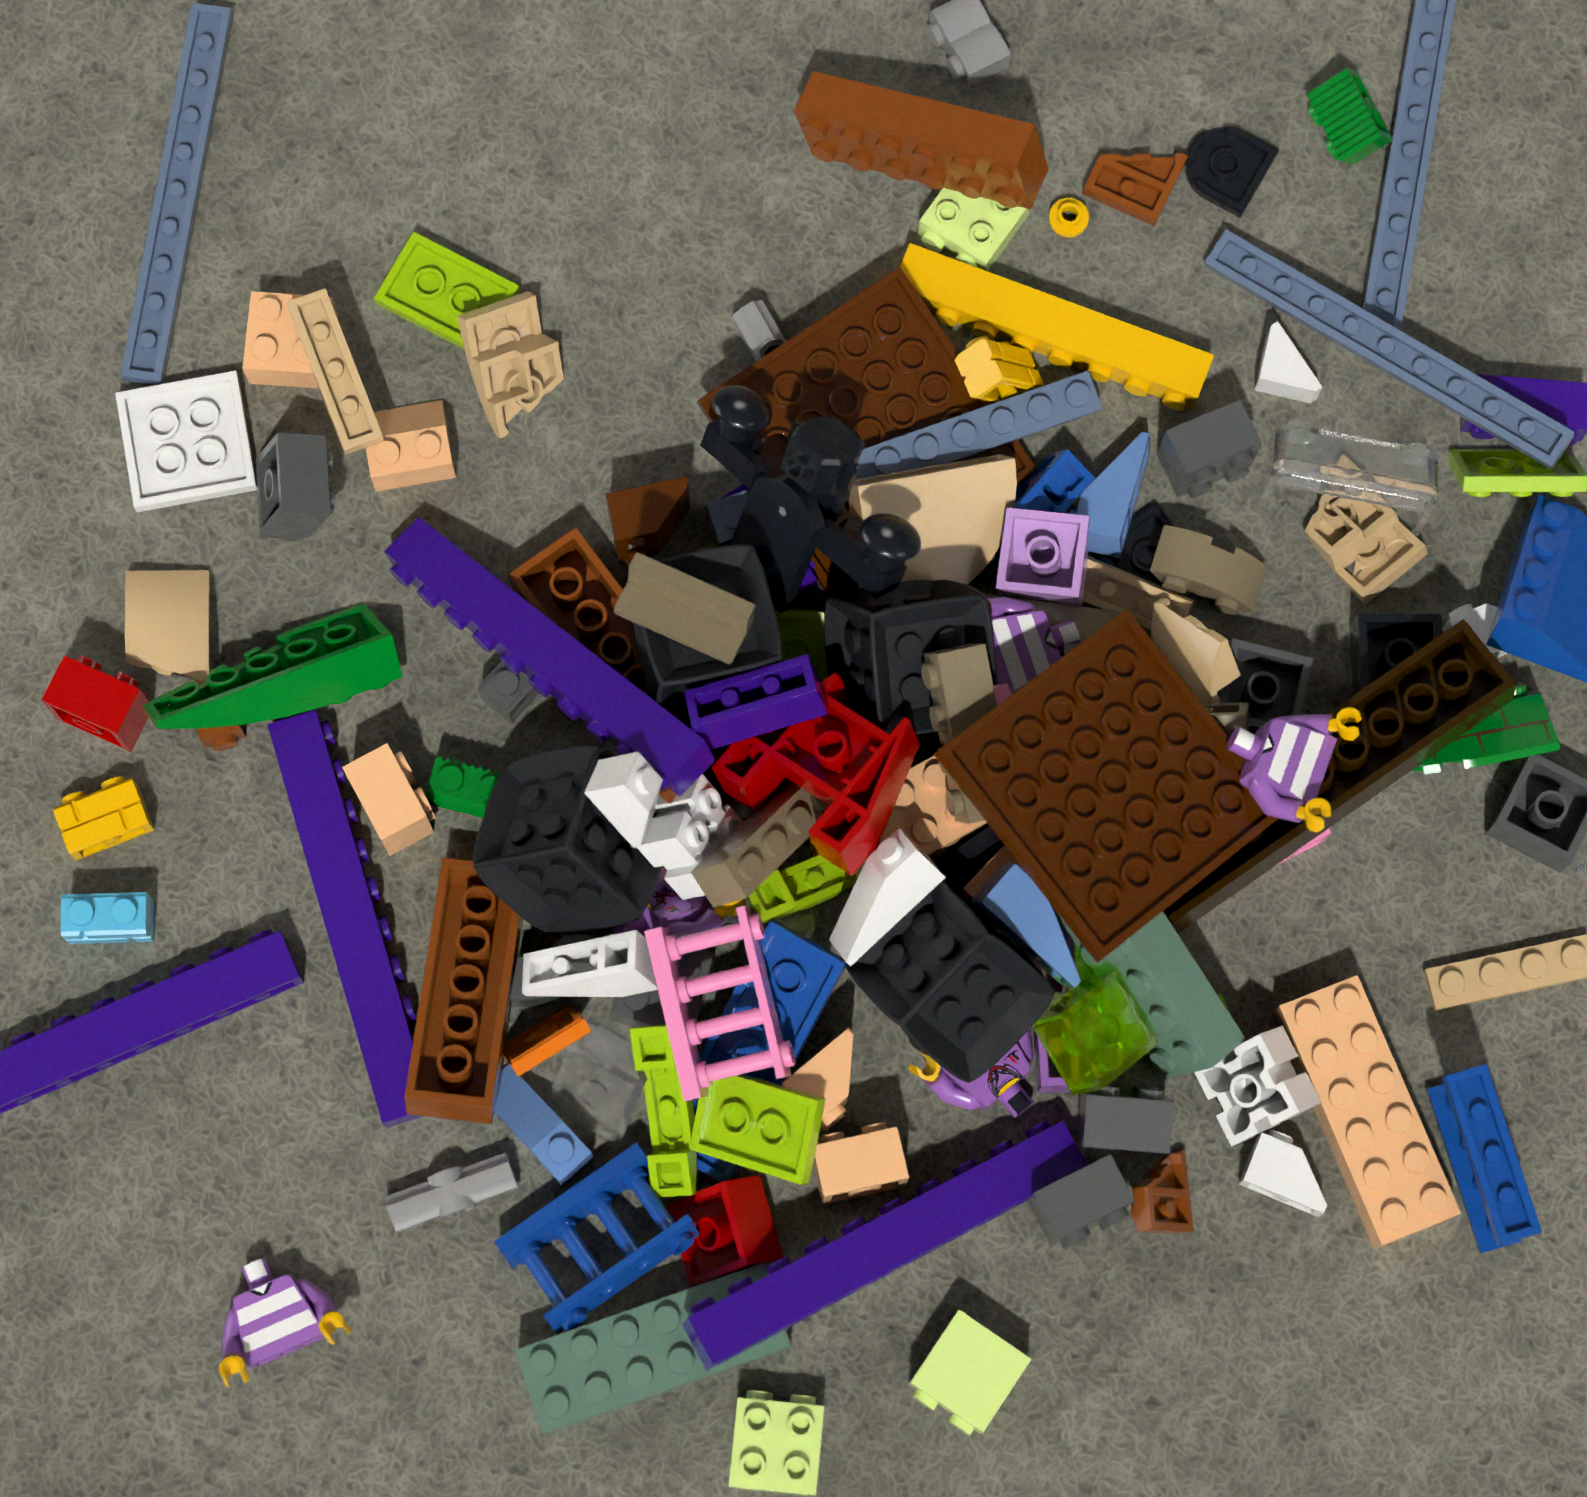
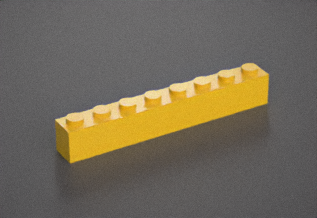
M909 243L900 268L938 322L951 327L957 326L958 323L972 328L973 334L978 337L986 336L989 340H994L996 337L1010 342L1012 346L1028 349L1030 354L1034 351L1048 356V361L1060 368L1068 369L1072 365L1086 371L1089 370L1091 378L1095 381L1106 383L1110 379L1124 384V389L1129 393L1141 397L1147 396L1148 393L1163 399V404L1171 409L1183 411L1185 408L1194 410L1212 363L1213 354Z

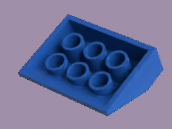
M1538 494L1522 526L1486 645L1587 683V516L1578 508Z

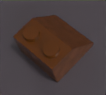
M687 476L605 493L618 562L627 561L628 565H630L636 552L651 559V556L658 555L690 509Z

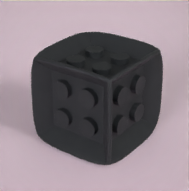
M752 545L715 547L658 561L756 605L753 623L731 664H726L634 623L637 648L650 698L682 723L691 722L684 691L784 661L779 626L768 583L760 559Z
M911 580L900 582L897 589L878 599H875L864 588L845 591L827 598L824 610V636L828 677L834 673L838 674L850 698V702L846 707L886 733L891 734L904 717L910 720L915 735L935 732L929 715L930 707L933 706L930 689L928 690L925 687L921 673L922 665L925 664L924 653L970 643L986 644L993 686H997L992 621L985 597L978 589L951 580Z
M579 745L525 757L509 765L503 771L493 789L476 839L473 867L479 878L520 917L537 929L557 935L577 934L615 927L633 921L641 916L648 906L662 866L654 868L637 848H633L584 793L598 760L616 756L599 746Z
M944 880L852 966L846 965L848 973L860 989L883 1014L900 1025L914 1044L951 1075L968 1083L982 1076L1006 1055L1042 1016L1055 994L1051 984L1040 970L1013 943L997 933L984 915Z

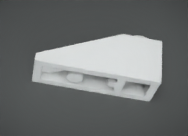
M900 828L888 839L884 840L867 858L830 936V942L850 966L946 878L931 859Z
M637 930L525 953L523 955L521 993L525 996L625 997L658 990L646 938Z

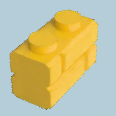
M981 336L967 343L965 346L966 350L958 354L955 359L961 376L966 377L964 383L971 398L996 403L1045 386L1039 371L1034 370L1036 365L1030 351L1012 346L1009 342H995L989 340L986 336Z
M124 776L110 778L100 785L101 790L88 795L84 791L71 793L61 799L62 805L53 808L66 848L75 861L155 830L139 786L133 778L125 780Z

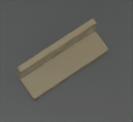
M636 552L629 565L628 582L614 607V613L726 664H731L753 623L756 605Z

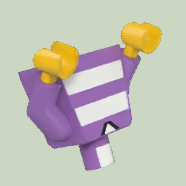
M1008 597L985 598L992 621L997 685L1008 683L1011 695L1061 658L1059 650L1063 649L1064 643H1081L1073 619L1050 627L1045 610L1037 611L1032 603Z
M1351 707L1344 708L1337 714L1336 719H1333L1331 714L1280 716L1268 721L1255 734L1241 727H1237L1233 731L1227 743V750L1246 759L1239 780L1244 787L1249 789V793L1264 814L1296 823L1305 820L1306 827L1312 832H1320L1324 829V819L1315 815L1331 816L1330 804L1324 799L1317 798L1337 741V738L1333 737L1332 734L1333 732H1338L1344 740H1355L1359 736L1358 727H1346L1344 724L1350 721H1361V714L1357 709Z
M262 1258L242 1267L250 1290L233 1298L234 1307L226 1314L221 1341L223 1360L219 1365V1372L226 1387L230 1386L229 1378L234 1373L240 1372L245 1383L249 1381L250 1376L244 1362H246L247 1367L255 1369L323 1338H326L333 1345L335 1341L332 1339V1334L337 1328L343 1327L347 1334H350L352 1330L339 1313L330 1294L307 1278L295 1279L291 1274H286L274 1279L266 1258Z

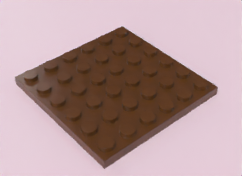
M900 267L697 401L698 406L711 423L719 419L711 403L712 397L719 389L736 385L758 392L767 400L772 410L770 424L758 430L756 435L765 443L763 450L760 452L774 446L784 455L788 445V434L792 424L797 421H809L815 417H835L847 428L857 431L861 440L865 443L863 448L865 449L993 403L970 397L964 383L966 377L961 376L955 363L959 353ZM1018 440L963 459L969 460L997 454L1013 457L1016 463L1017 484L1038 470ZM847 501L844 507L849 511V505ZM816 547L811 559L816 566L813 570L817 581L828 597L845 591L859 589V584Z
M1128 609L1124 610L934 754L1097 963L1278 819L1264 814L1249 793V789L1240 783L1239 777L1246 759L1227 750L1229 737Z

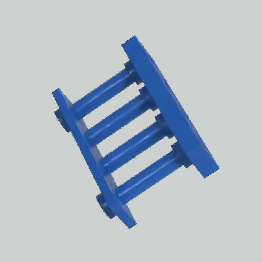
M1487 1064L1444 1076L1442 1078L1444 1084L1428 1088L1426 1092L1479 1253L1522 1242L1521 1239L1542 1233Z
M637 1142L494 1241L512 1269L519 1264H525L554 1308L544 1314V1317L557 1335L564 1330L570 1331L580 1326L585 1321L588 1313L669 1256L679 1255L692 1246L694 1239L700 1235L688 1214L676 1222L646 1180L649 1174L647 1157ZM626 1189L632 1190L661 1230L660 1234L641 1247L611 1206L612 1199ZM590 1214L598 1216L626 1256L605 1272L575 1230L577 1223ZM555 1239L562 1240L590 1281V1283L570 1297L567 1296L539 1255L541 1249Z

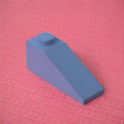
M1141 432L1082 492L1078 507L1070 508L1069 514L1090 517L1088 552L1121 558L1150 456V433Z
M1003 863L970 902L1063 987L1076 988L1081 980L1050 902L1020 864L1017 866L1015 863Z
M509 1064L500 1071L495 1114L563 1187L594 1159L592 1152L520 1076L518 1077Z

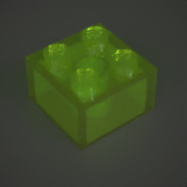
M1116 970L1084 979L1076 988L1071 989L1047 1008L1032 1026L1073 1096L1104 1089L1159 1044Z

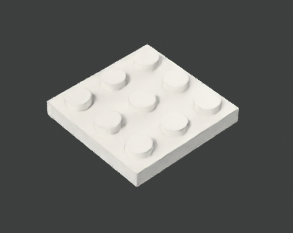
M237 371L115 393L133 506L136 512L257 490L252 451Z

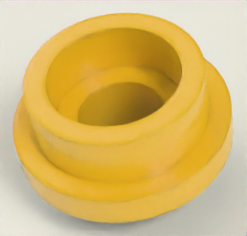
M1074 198L1058 200L1049 212L1050 227L1056 234L1062 237L1072 238L1080 235L1085 231L1089 222V213L1086 206ZM1067 211L1073 212L1076 215V219L1067 221L1062 217V214Z

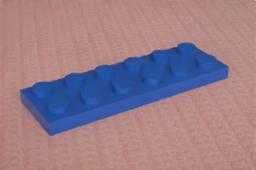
M773 919L768 924L765 930V938L760 940V945L783 1041H790L796 1061L847 963L842 957ZM754 982L737 985L720 1016L759 1007ZM764 1024L709 1037L699 1055L700 1062L706 1061L707 1064H712L769 1050ZM774 1066L744 1073L782 1085L787 1078L777 1079ZM698 1099L692 1100L694 1118L696 1115ZM697 1152V1168L720 1182L732 1180L740 1166Z

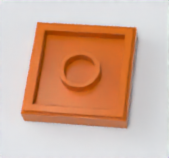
M568 1004L505 1043L503 1056L519 1077L590 1033L591 1029L574 1006Z

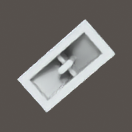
M1277 321L1271 325L1266 336L1254 391L1312 403L1317 400L1322 386Z

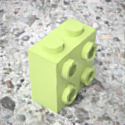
M943 188L919 220L918 235L921 236L922 243L936 253H940L943 250L954 257L955 260L989 271L1028 217L1030 209L1018 206L1008 208L994 200L982 197L977 199L968 198L958 191Z
M958 1310L909 1383L911 1387L916 1389L912 1397L933 1411L937 1405L952 1414L948 1421L965 1434L970 1436L973 1430L982 1434L1026 1369L1031 1358L961 1310Z
M747 1390L746 1398L737 1397L729 1487L816 1496L824 1406L816 1405V1397L804 1395H790V1403L772 1401L773 1393Z

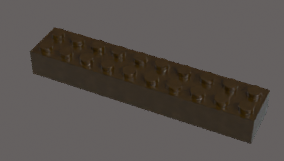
M1464 619L1327 713L1331 714L1333 719H1336L1337 714L1342 709L1351 707L1360 712L1361 721H1350L1344 724L1346 727H1358L1359 736L1355 740H1344L1338 732H1333L1332 734L1333 737L1337 738L1317 795V798L1328 801L1331 808V816L1315 815L1324 819V829L1320 832H1312L1306 827L1305 820L1296 823L1278 818L1163 910L1177 934L1514 699L1516 682Z

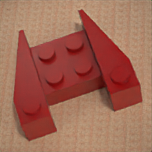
M834 673L820 682L828 712L827 715L732 743L712 766V769L724 792L754 812L759 809L785 777L827 804L829 807L810 828L808 833L820 856L850 876H853L879 845L920 744L910 720L905 717L891 734H888L847 708L846 705L850 702V698L840 676Z

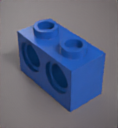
M1068 449L1050 454L1037 467L1038 470L1033 472L1016 490L1015 504L1011 508L1064 513L1095 477Z

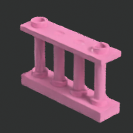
M742 906L736 908L739 919L738 923L682 937H677L676 934L670 935L669 928L665 927L644 931L684 1101L707 1097L706 1087L712 1086V1081L773 1066L777 1079L792 1076L790 1067L795 1066L794 1052L790 1041H783L759 941L765 938L764 927L760 914H753L751 907ZM744 940L749 965L687 980L686 976L680 977L677 960L682 959V954ZM754 982L759 1007L697 1022L696 1018L690 1019L686 1002L692 1001V996ZM764 1024L769 1050L712 1064H707L706 1061L700 1062L697 1045L702 1043V1039Z

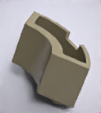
M1163 526L1150 569L1162 583L1163 588L1179 594L1185 592L1195 594L1209 601L1216 610L1225 614L1235 615L1238 613V610L1254 612L1267 569L1261 561L1238 547H1234L1233 553L1213 546L1211 545L1213 537L1174 526Z

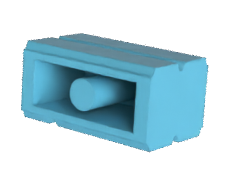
M147 892L62 894L61 937L69 944L130 942L131 938L135 942H154V899Z

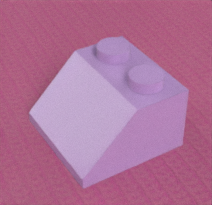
M1006 508L996 582L998 595L1082 606L1087 573L1090 517Z

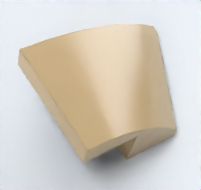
M528 291L457 316L467 361L486 417L498 438H503L510 433L505 425L521 409L530 413L540 403L541 398L546 393L551 392L564 379L558 341L542 333L536 295Z
M1341 458L1336 465V474L1328 491L1324 490L1319 500V509L1312 515L1305 529V534L1323 559L1366 605L1425 557L1428 552L1426 546L1399 521L1397 513L1370 489L1367 479L1348 461ZM1356 560L1354 572L1350 575L1344 568ZM1362 569V571H1361V572L1359 573V575L1356 577V573H1357L1359 570Z
M209 570L126 571V663L140 668H150L168 677L178 673L194 678L198 684L206 681L210 671Z
M1161 598L1154 603L1151 640L1201 703H1221L1217 692L1241 676L1228 640L1213 629L1206 628L1201 621L1192 615L1183 618L1173 612L1170 608V601L1166 598Z

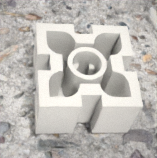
M702 774L680 797L676 795L672 803H666L659 794L655 808L657 814L655 818H652L641 846L637 847L654 868L665 867L667 871L664 879L682 900L705 896L691 871L743 822L729 805L721 807L720 794Z
M1283 1026L1261 1033L1238 1045L1213 1068L1194 1072L1207 1099L1210 1100L1217 1097L1224 1112L1216 1115L1231 1147L1251 1139L1281 1124L1280 1122L1295 1117L1321 1103L1307 1073L1304 1072L1297 1075L1290 1060L1298 1057Z

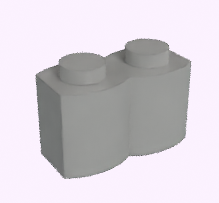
M951 0L930 11V25L927 26L929 38L936 48L942 46L949 56L946 58V64L954 79L961 78L964 84L970 87L1009 67L1011 55L999 31L991 23L980 0Z

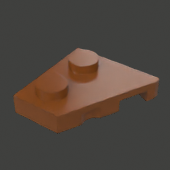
M1175 153L1174 157H1151V154H1134L1124 157L1120 154H1100L1083 188L1082 194L1155 227L1183 170L1188 155Z
M1185 1150L1171 1151L1170 1154L1166 1153L1132 1188L1135 1201L1131 1205V1213L1136 1223L1137 1232L1165 1234L1194 1232Z

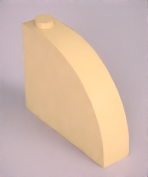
M997 454L856 479L850 489V497L848 499L849 512L861 522L873 514H894L904 518L916 528L921 538V549L915 557L905 561L904 564L907 568L901 582L911 580H951L967 585L982 572L1002 543L1006 508H1011L1015 504L1017 478L1015 458Z

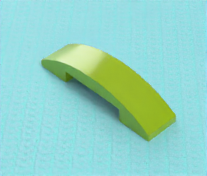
M818 855L780 872L776 869L746 900L753 913L760 914L762 923H768L773 919L784 918L852 889L858 878L855 873L853 876H850Z
M667 1026L630 1028L634 1066L635 1071H642L653 1151L647 1155L651 1187L658 1197L694 1195L696 1192L697 1152L689 1149L695 1120L692 1100L684 1101Z

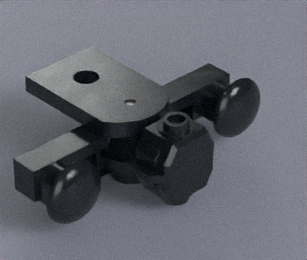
M735 385L719 389L712 397L711 402L712 408L719 419L708 423L700 446L751 490L730 545H752L755 548L766 576L773 606L780 613L792 608L816 547L875 599L897 589L907 568L904 563L907 559H911L919 553L921 538L916 528L902 517L889 513H878L867 517L861 522L844 507L850 497V489L857 477L858 460L865 445L857 431L847 428L835 417H815L809 421H797L792 424L787 437L788 445L785 455L774 446L760 452L763 450L765 443L756 435L758 430L767 427L772 420V410L769 403L761 394L744 386ZM765 547L771 552L773 562L768 558Z

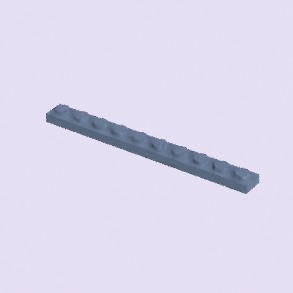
M1414 0L1391 134L1393 140L1389 146L1362 308L1400 331L1456 0Z
M200 3L191 4L120 373L123 381L150 385L164 384L233 19V12L230 7Z
M1227 229L1204 262L1206 268L1551 470L1575 436L1574 431Z
M1089 370L862 450L858 460L856 479L957 462L1099 412L1103 408ZM750 489L705 505L718 545L732 540L750 494Z

